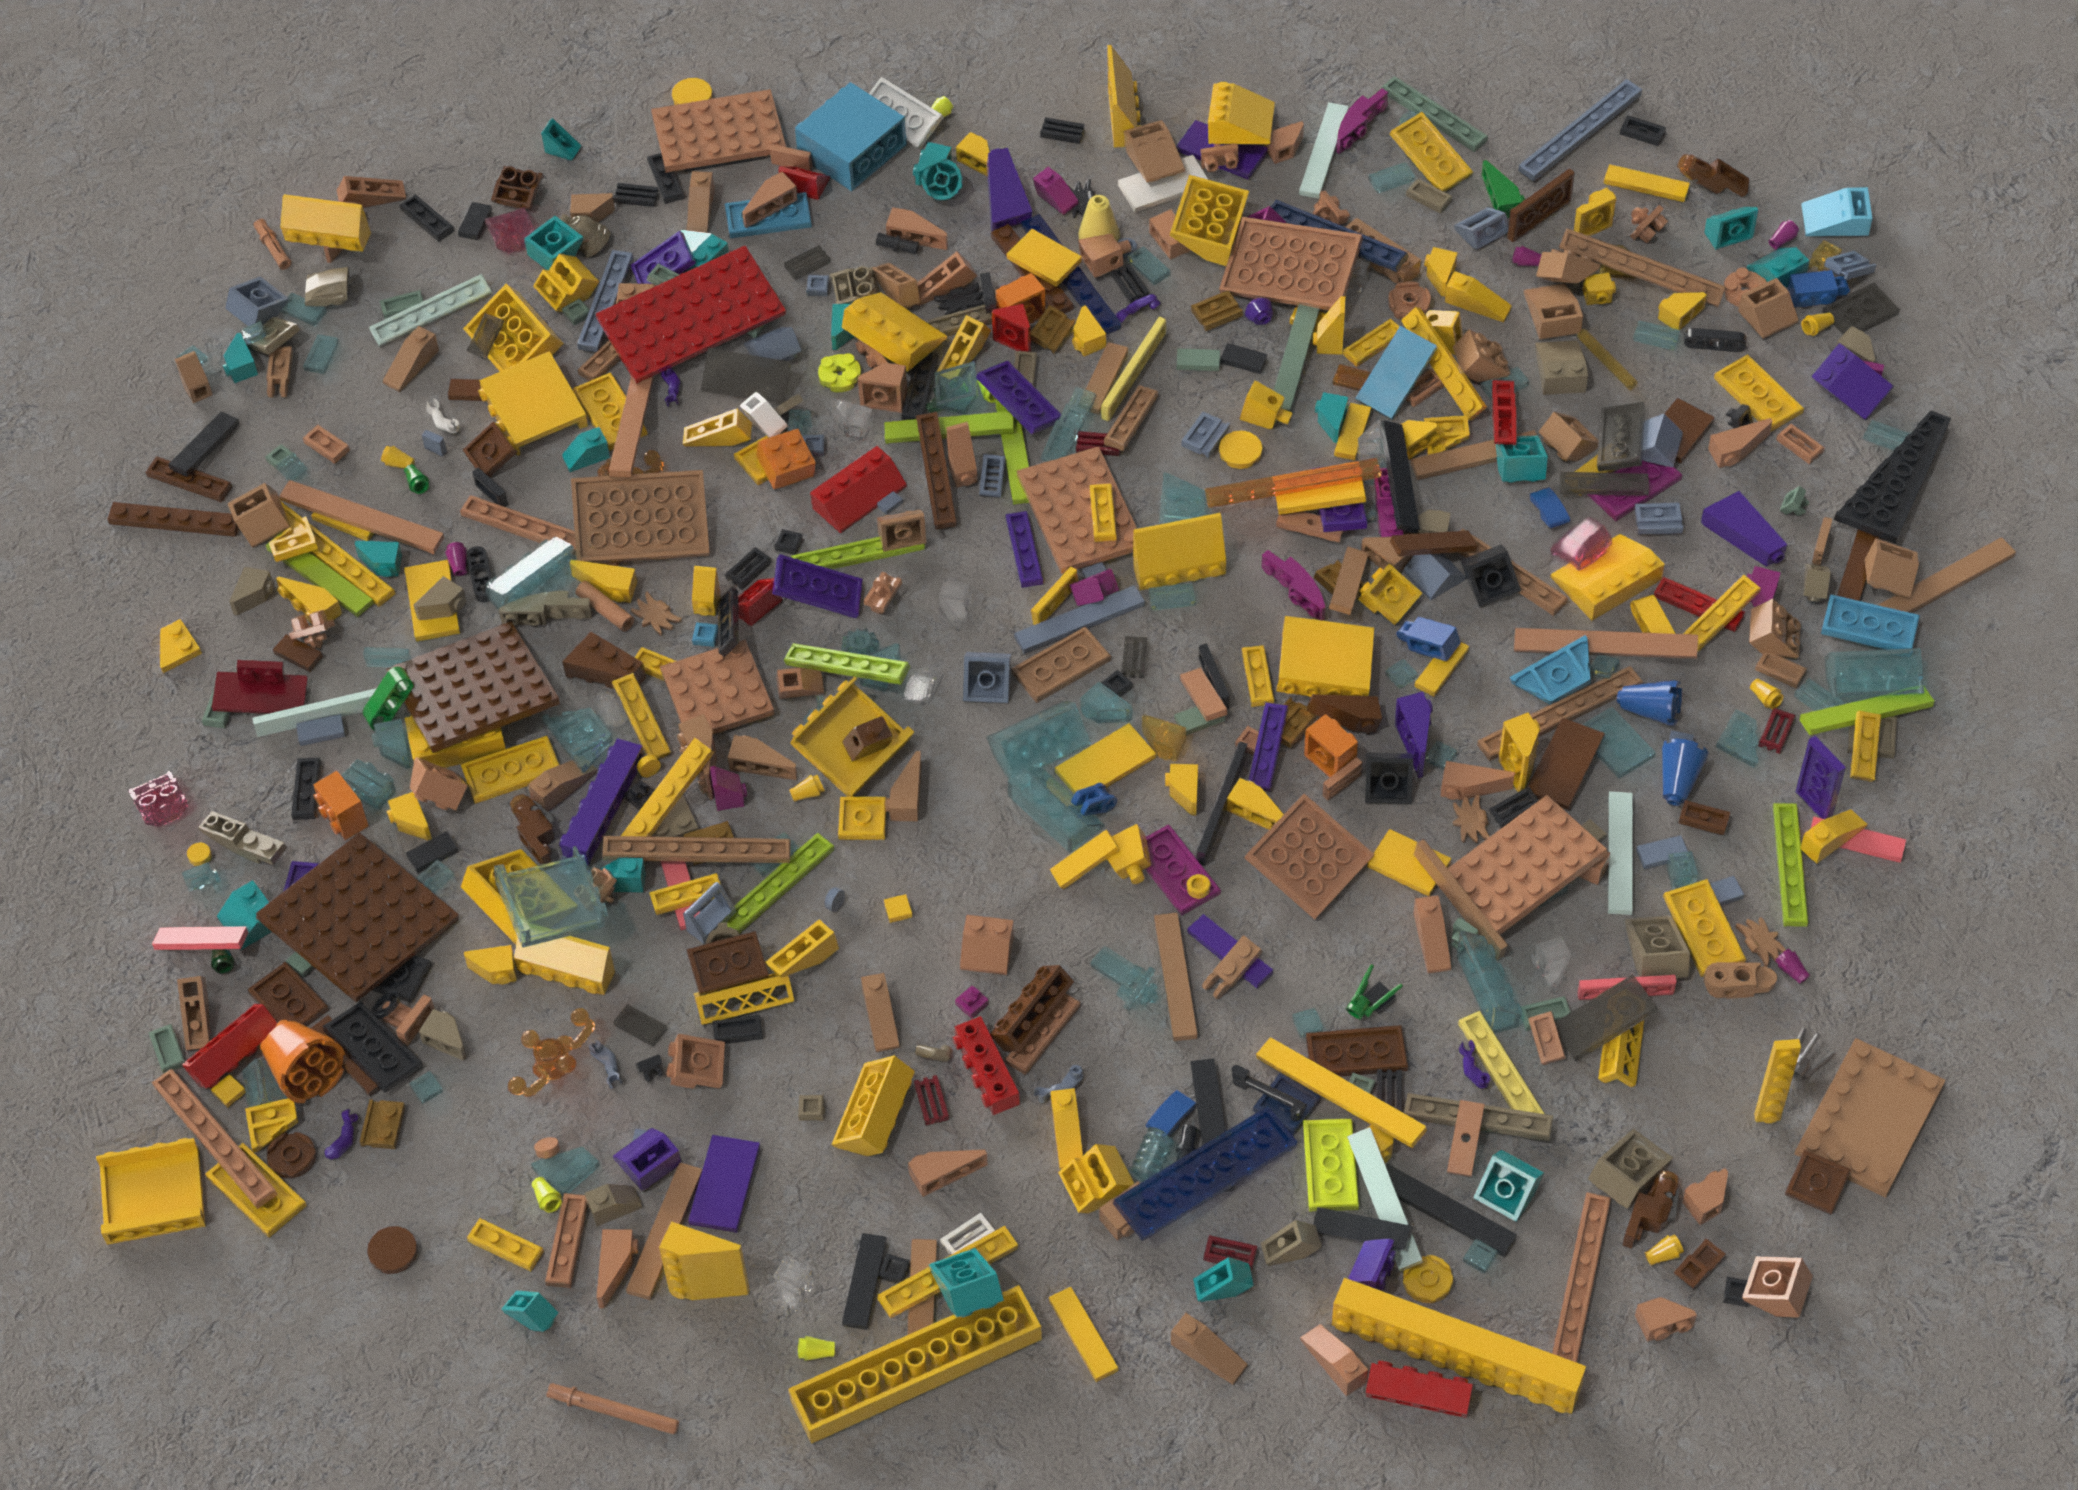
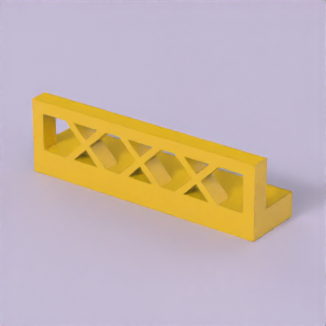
M776 973L769 974L768 978L699 996V992L694 993L702 1025L711 1023L714 1020L727 1019L794 1001L789 976L781 978ZM786 985L788 997L777 999L771 995L776 986ZM770 988L768 993L764 991V989ZM759 991L766 995L761 1004L754 1005L748 1001L753 992ZM736 997L743 1001L738 1010L731 1011L725 1007L729 998ZM724 1000L722 1004H719V1003L717 1002V1001ZM713 1003L720 1007L714 1016L705 1018L702 1005ZM745 1004L750 1005V1007L743 1008Z
M1628 990L1609 996L1598 1079L1603 1083L1618 1079L1631 1088L1636 1086L1646 1002ZM1632 1004L1637 1006L1636 1016L1632 1009ZM1630 1022L1634 1029V1036L1629 1029ZM1627 1043L1632 1051L1631 1057L1626 1049ZM1624 1064L1629 1071V1076L1623 1073Z

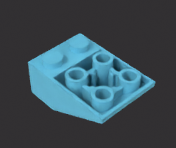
M1868 187L1844 188L1801 204L1806 236H1869L1873 218Z

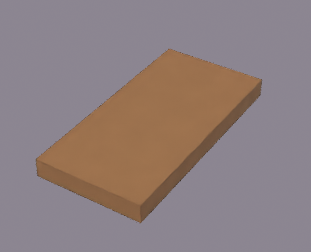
M1083 627L1011 668V673L1035 702L1038 703L1111 661V655L1086 627Z

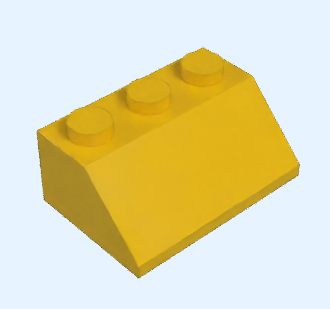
M1529 712L1503 722L1498 761L1504 771L1515 772L1513 785L1517 792L1527 787L1534 769L1540 732L1539 723L1537 720L1532 719Z

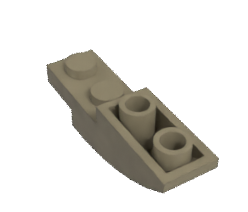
M552 591L512 601L500 607L499 614L502 624L512 622L513 625L537 626L546 625L547 618H591L592 608L590 598H570L568 591Z
M213 811L198 827L202 833L215 842L258 864L264 861L274 865L287 849L284 842L252 831L246 823Z

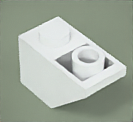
M757 392L740 405L752 424L769 438L779 435L788 427L772 406Z

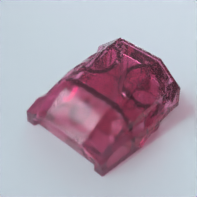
M524 207L484 219L496 248L507 253L526 248L524 238L535 231Z
M1587 517L1568 531L1551 547L1550 551L1552 555L1556 554L1580 571L1596 562L1600 556L1606 554V549L1612 545V537L1604 525L1591 517Z
M171 771L134 789L128 790L146 825L161 827L181 818L188 807L187 800Z

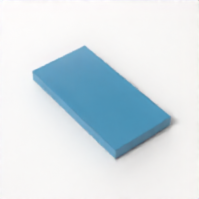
M806 192L797 193V201L748 228L744 227L742 211L751 200L725 203L730 239L812 227Z
M1400 326L1355 399L1393 420L1437 350V345Z
M1830 594L1821 634L1911 655L1920 615Z

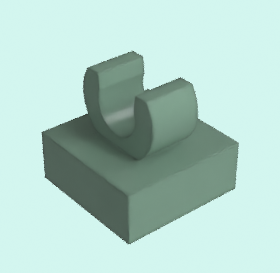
M1799 486L1787 493L1780 511L1785 515L1792 511L1798 516L1804 514L1806 510L1803 508L1809 505V501L1804 498L1806 490Z
M1459 917L1453 924L1452 939L1454 941L1451 943V946L1457 950H1460L1464 944L1472 948L1477 943L1478 930Z

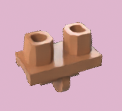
M1214 144V147L1201 149L1202 169L1206 168L1208 172H1214L1218 169V166L1226 165L1228 169L1237 167V144L1224 146Z
M1320 191V198L1314 205L1315 210L1313 214L1338 225L1347 223L1350 214L1346 209L1340 210L1338 208L1340 205L1336 196H1329L1326 191Z
M1659 205L1649 216L1647 215L1649 212L1647 208H1635L1631 213L1633 218L1631 222L1634 225L1637 223L1640 225L1630 237L1633 240L1640 237L1644 242L1648 243L1656 235V232L1649 225L1651 224L1659 232L1668 222L1660 214L1664 208Z
M881 572L879 577L874 580L873 587L864 599V605L871 607L873 612L883 614L901 586L902 579L894 578L885 572Z
M323 610L309 614L313 625H308L305 615L291 619L294 630L289 633L291 640L308 635L304 642L305 644H310L315 649L320 648L323 643L322 640L327 639L326 634H320V632L335 626L334 620H327Z
M594 867L587 877L592 882L590 887L587 889L581 885L574 892V895L585 910L592 913L598 905L602 906L605 901L609 903L614 902L615 898L611 893L615 889L613 885L617 880L606 868L600 870Z

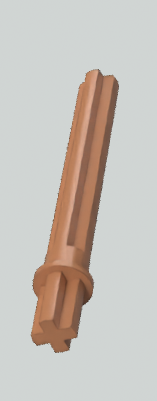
M552 1383L548 1387L547 1397L566 1402L569 1407L572 1405L583 1407L670 1434H675L679 1427V1421L676 1419L579 1391L574 1386L567 1388Z

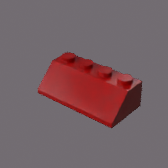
M876 446L810 492L812 509L839 533H842L878 507L877 503L893 491L896 494L907 487V484L891 457Z

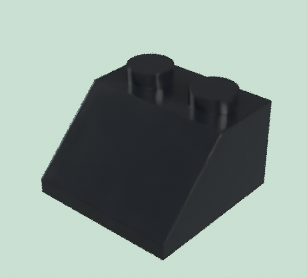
M1502 544L1460 560L1468 584L1479 607L1521 591L1508 551Z
M1366 752L1365 803L1412 804V753Z

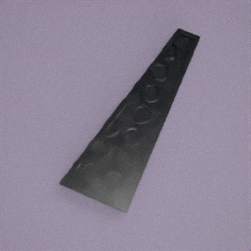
M1930 410L1917 424L1913 432L1905 437L1899 447L1897 446L1893 453L1869 476V479L1845 502L1844 506L1839 511L1837 510L1834 520L1896 543L1951 418Z

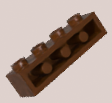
M1060 965L1040 967L1036 971L1034 979L1022 989V994L1019 998L1009 1005L1008 1012L1004 1017L995 1023V1028L990 1035L1003 1051H1021L1074 983Z

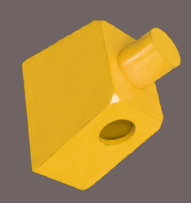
M1429 310L1426 313L1427 319L1450 353L1455 355L1453 346L1463 336L1460 312Z
M1254 381L1246 396L1240 420L1272 429L1277 420L1288 425L1293 413L1282 408L1285 400L1284 396L1258 381Z
M1135 824L1112 836L1120 850L1107 858V860L1121 879L1129 877L1132 884H1139L1145 879L1142 870L1150 867L1151 860L1146 835L1138 824Z

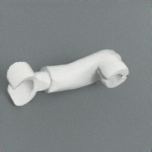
M433 398V404L436 408L431 407L427 402L426 410L429 414H432L435 426L450 434H456L460 429L458 420L444 418L442 412L439 411V402Z

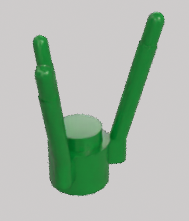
M1373 964L1369 966L1355 995L1345 1008L1352 1017L1359 1020L1364 1015L1370 1017L1374 1010L1403 987L1402 984L1397 985L1369 1007L1370 1001L1363 996V993L1374 968Z

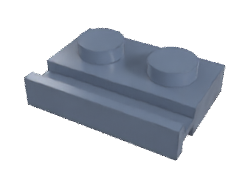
M1855 251L1826 258L1824 266L1833 271V274L1845 275L1844 279L1846 280L1873 273L1876 268V264H1869L1870 260Z
M1202 412L1182 439L1181 446L1198 454H1205L1209 458L1220 444L1221 439L1230 430V423L1227 422L1225 424L1221 419Z
M1680 503L1635 504L1638 535L1677 534L1683 532Z

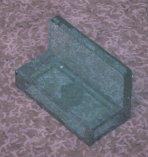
M256 1058L242 1070L248 1108L286 1099L266 1060Z

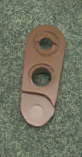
M1717 962L1709 965L1704 974L1706 989L1711 996L1716 998L1754 997L1755 993L1769 992L1775 987L1777 982L1776 973L1770 968L1761 966V963Z

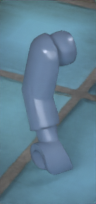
M595 1040V1045L591 1041L589 1044L590 1054L605 1065L606 1073L609 1075L606 1080L609 1088H613L611 1083L614 1080H619L621 1084L622 1079L617 1073V1061L614 1053L601 1044L600 1041Z
M1079 1065L1071 1066L1061 1083L1052 1085L1051 1088L1036 1087L1034 1089V1096L1039 1095L1038 1101L1046 1103L1048 1097L1051 1096L1050 1091L1075 1088L1083 1078L1082 1068Z

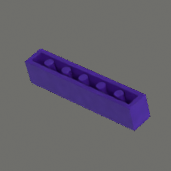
M617 738L614 745L609 747L607 758L604 763L600 764L595 781H591L586 798L580 801L578 813L571 818L567 833L563 834L560 839L559 846L561 847L562 855L566 859L576 862L581 861L586 865L590 864L625 797L624 793L629 790L638 773L637 764L644 757L642 745Z

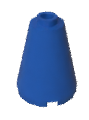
M1672 680L1623 686L1622 690L1618 691L1617 704H1620L1621 709L1669 726H1675L1678 722V719H1674L1675 713H1680L1682 704V688H1678L1681 681Z
M1672 739L1671 743H1667V740L1664 741L1662 747L1663 798L1667 800L1668 804L1679 806L1687 800L1708 758L1709 752L1707 748L1704 747L1701 750L1698 748V743L1686 739Z

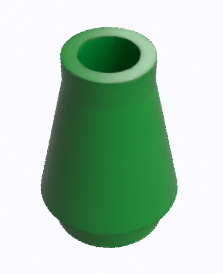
M410 464L406 466L404 473L410 491L416 494L425 493L429 488L428 477L418 470L415 465Z

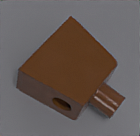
M880 716L854 727L842 743L851 761H855L886 748L891 743L893 736L884 717Z

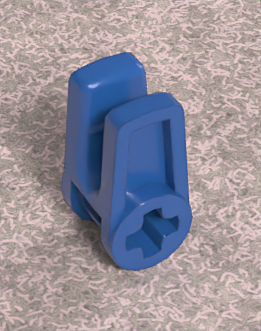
M1097 783L1076 791L1071 803L1075 806L1083 805L1081 813L1087 816L1109 812L1117 804V798L1106 791V786L1103 783Z

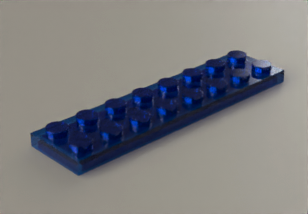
M1267 1106L1114 1199L1113 1205L1139 1238L1144 1241L1296 1148L1298 1142Z

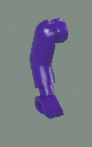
M1149 294L1135 300L1126 309L1123 308L1118 311L1116 318L1122 323L1128 315L1135 314L1147 304L1153 310L1161 303L1156 295Z
M671 367L661 372V377L669 386V395L665 398L667 407L673 401L676 402V405L679 404L677 395L681 382Z
M1470 1039L1468 1043L1470 1051H1467L1462 1041L1459 1052L1464 1056L1463 1070L1465 1076L1478 1088H1486L1491 1079L1489 1074L1483 1073L1476 1067L1475 1057L1472 1055L1475 1049L1474 1042Z
M346 1109L341 1113L344 1121L341 1136L325 1149L324 1153L327 1159H338L353 1144L354 1127L352 1123L358 1120V1115L356 1113L350 1115V1109Z

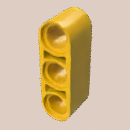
M1654 595L1630 602L1632 615L1642 633L1675 634Z

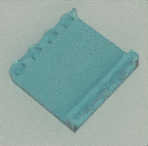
M576 846L573 847V857L511 873L506 872L503 864L494 866L495 883L522 948L605 927L604 917L608 916L606 905L600 902L599 889L597 886H593L592 873L590 870H586L585 857L583 854H579Z

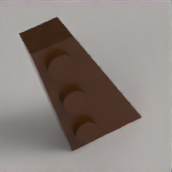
M590 632L562 661L567 678L577 677L585 679V682L593 683L594 681L605 684V687L614 689L612 681L634 673L639 685L646 679L643 662L593 632Z

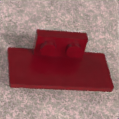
M237 660V672L218 671L216 673L212 711L270 714L304 706L307 676L285 675L283 662Z

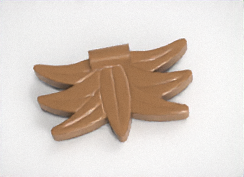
M647 591L645 597L648 604L638 599L637 602L640 610L631 608V612L635 616L644 619L642 627L651 624L660 636H662L660 628L673 630V626L669 622H682L680 617L670 612L671 608L662 600H654Z
M1479 795L1474 798L1472 807L1467 797L1464 798L1461 808L1453 802V808L1458 819L1453 821V826L1461 827L1462 843L1465 842L1467 835L1473 842L1478 843L1477 832L1485 840L1490 837L1485 829V826L1489 824L1485 810L1480 808Z
M1759 917V925L1749 919L1746 920L1748 927L1737 923L1735 927L1745 936V944L1752 953H1757L1760 956L1765 967L1768 966L1769 956L1775 962L1779 956L1778 952L1783 953L1786 950L1775 940L1779 933L1769 932L1762 917Z

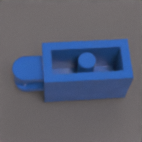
M1832 270L1790 275L1788 291L1794 308L1835 303L1836 296H1843L1850 292L1847 280L1844 279L1845 276L1834 277Z
M1419 616L1414 623L1405 621L1396 633L1400 640L1407 642L1410 651L1444 661L1451 657L1461 643L1456 627Z

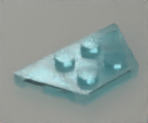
M1164 472L1159 525L1204 516L1206 491Z
M591 708L562 712L560 717L549 718L548 714L541 716L545 726L582 773L589 769L613 741L611 733Z

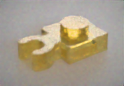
M1823 240L1813 252L1808 269L1810 270L1813 266H1817V272L1823 271L1826 258L1840 255L1842 249Z

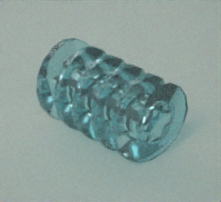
M1155 1127L1147 1129L1143 1142L1140 1144V1149L1136 1153V1158L1129 1168V1173L1136 1180L1149 1182L1150 1180H1158L1160 1178L1158 1172L1163 1171L1164 1166L1162 1164L1167 1163L1166 1156L1171 1154L1169 1148L1175 1145L1174 1141L1164 1131Z

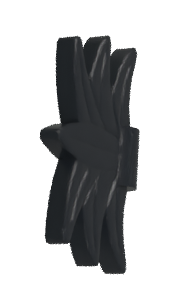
M1091 179L1085 183L1084 188L1081 187L1080 181L1077 182L1074 190L1068 185L1079 201L1072 208L1073 218H1076L1078 212L1084 217L1089 199L1096 195L1095 191H1091Z
M979 283L968 288H962L961 286L951 289L950 293L946 295L934 296L935 301L943 302L938 304V309L947 310L945 315L956 313L959 310H966L968 307L984 305V301L979 300L983 292H976L979 288Z

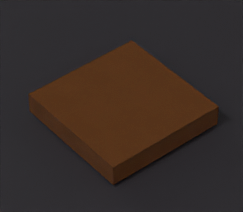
M493 421L463 449V452L475 469L480 468L488 477H491L517 453V450L499 425Z
M1804 1149L1785 1191V1195L1832 1215L1851 1169Z

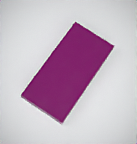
M1635 459L1589 488L1587 495L1614 521H1618L1635 510V504L1648 502L1682 480L1683 475L1674 466L1669 467Z
M1169 824L1146 836L1151 865L1145 870L1181 916L1221 894L1220 888ZM1196 874L1204 875L1210 881L1209 894L1200 899L1191 897L1187 892V881Z

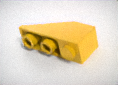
M279 576L276 578L279 594L284 599L288 598L298 612L302 611L311 624L312 621L309 614L319 610L324 611L327 620H334L342 614L338 600L325 588Z

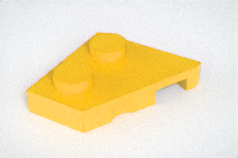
M1467 415L1424 418V422L1436 423L1445 434L1427 447V455L1446 451L1469 439Z
M307 517L300 519L301 524L295 529L289 527L280 536L275 537L269 542L275 562L318 549Z
M181 619L160 629V668L163 673L202 654L201 649Z
M289 1098L245 1108L251 1148L254 1153L260 1151L275 1138L298 1123L295 1102Z

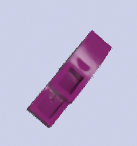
M1380 89L1369 99L1362 95L1348 109L1338 130L1336 153L1341 154L1345 149H1349L1356 140L1364 137L1367 132V123H1370L1378 113L1383 112L1388 106V92L1386 90Z
M1387 468L1373 469L1377 524L1380 537L1403 535V530H1399L1396 527Z
M1265 551L1262 554L1261 568L1263 571L1276 578L1282 586L1289 588L1288 598H1290L1292 603L1302 607L1311 617L1323 621L1325 619V603L1318 586L1309 573L1291 556L1286 561H1283L1271 551Z

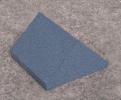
M1665 414L1640 422L1630 458L1673 467L1683 432Z
M1443 553L1414 555L1403 569V572L1430 601L1466 580L1462 572Z

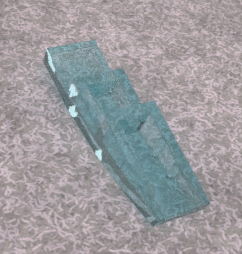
M1075 387L1069 404L1066 403L1060 419L1056 420L1041 455V460L1048 462L1069 454L1078 437V431H1081L1097 397L1096 393Z

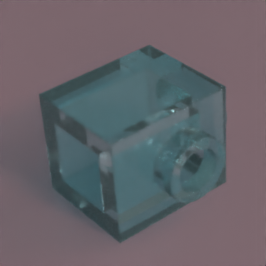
M1692 851L1670 853L1668 855L1666 868L1672 890L1696 883L1698 873Z

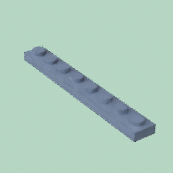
M1626 79L1519 165L1518 171L1532 181H1535L1641 96L1642 89Z

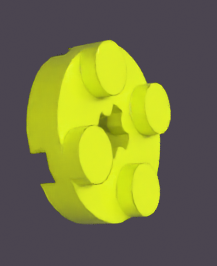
M850 353L826 356L821 359V364L818 368L820 384L824 388L825 386L830 388V391L833 392L851 390L861 375L860 365ZM843 371L842 375H838L836 372Z

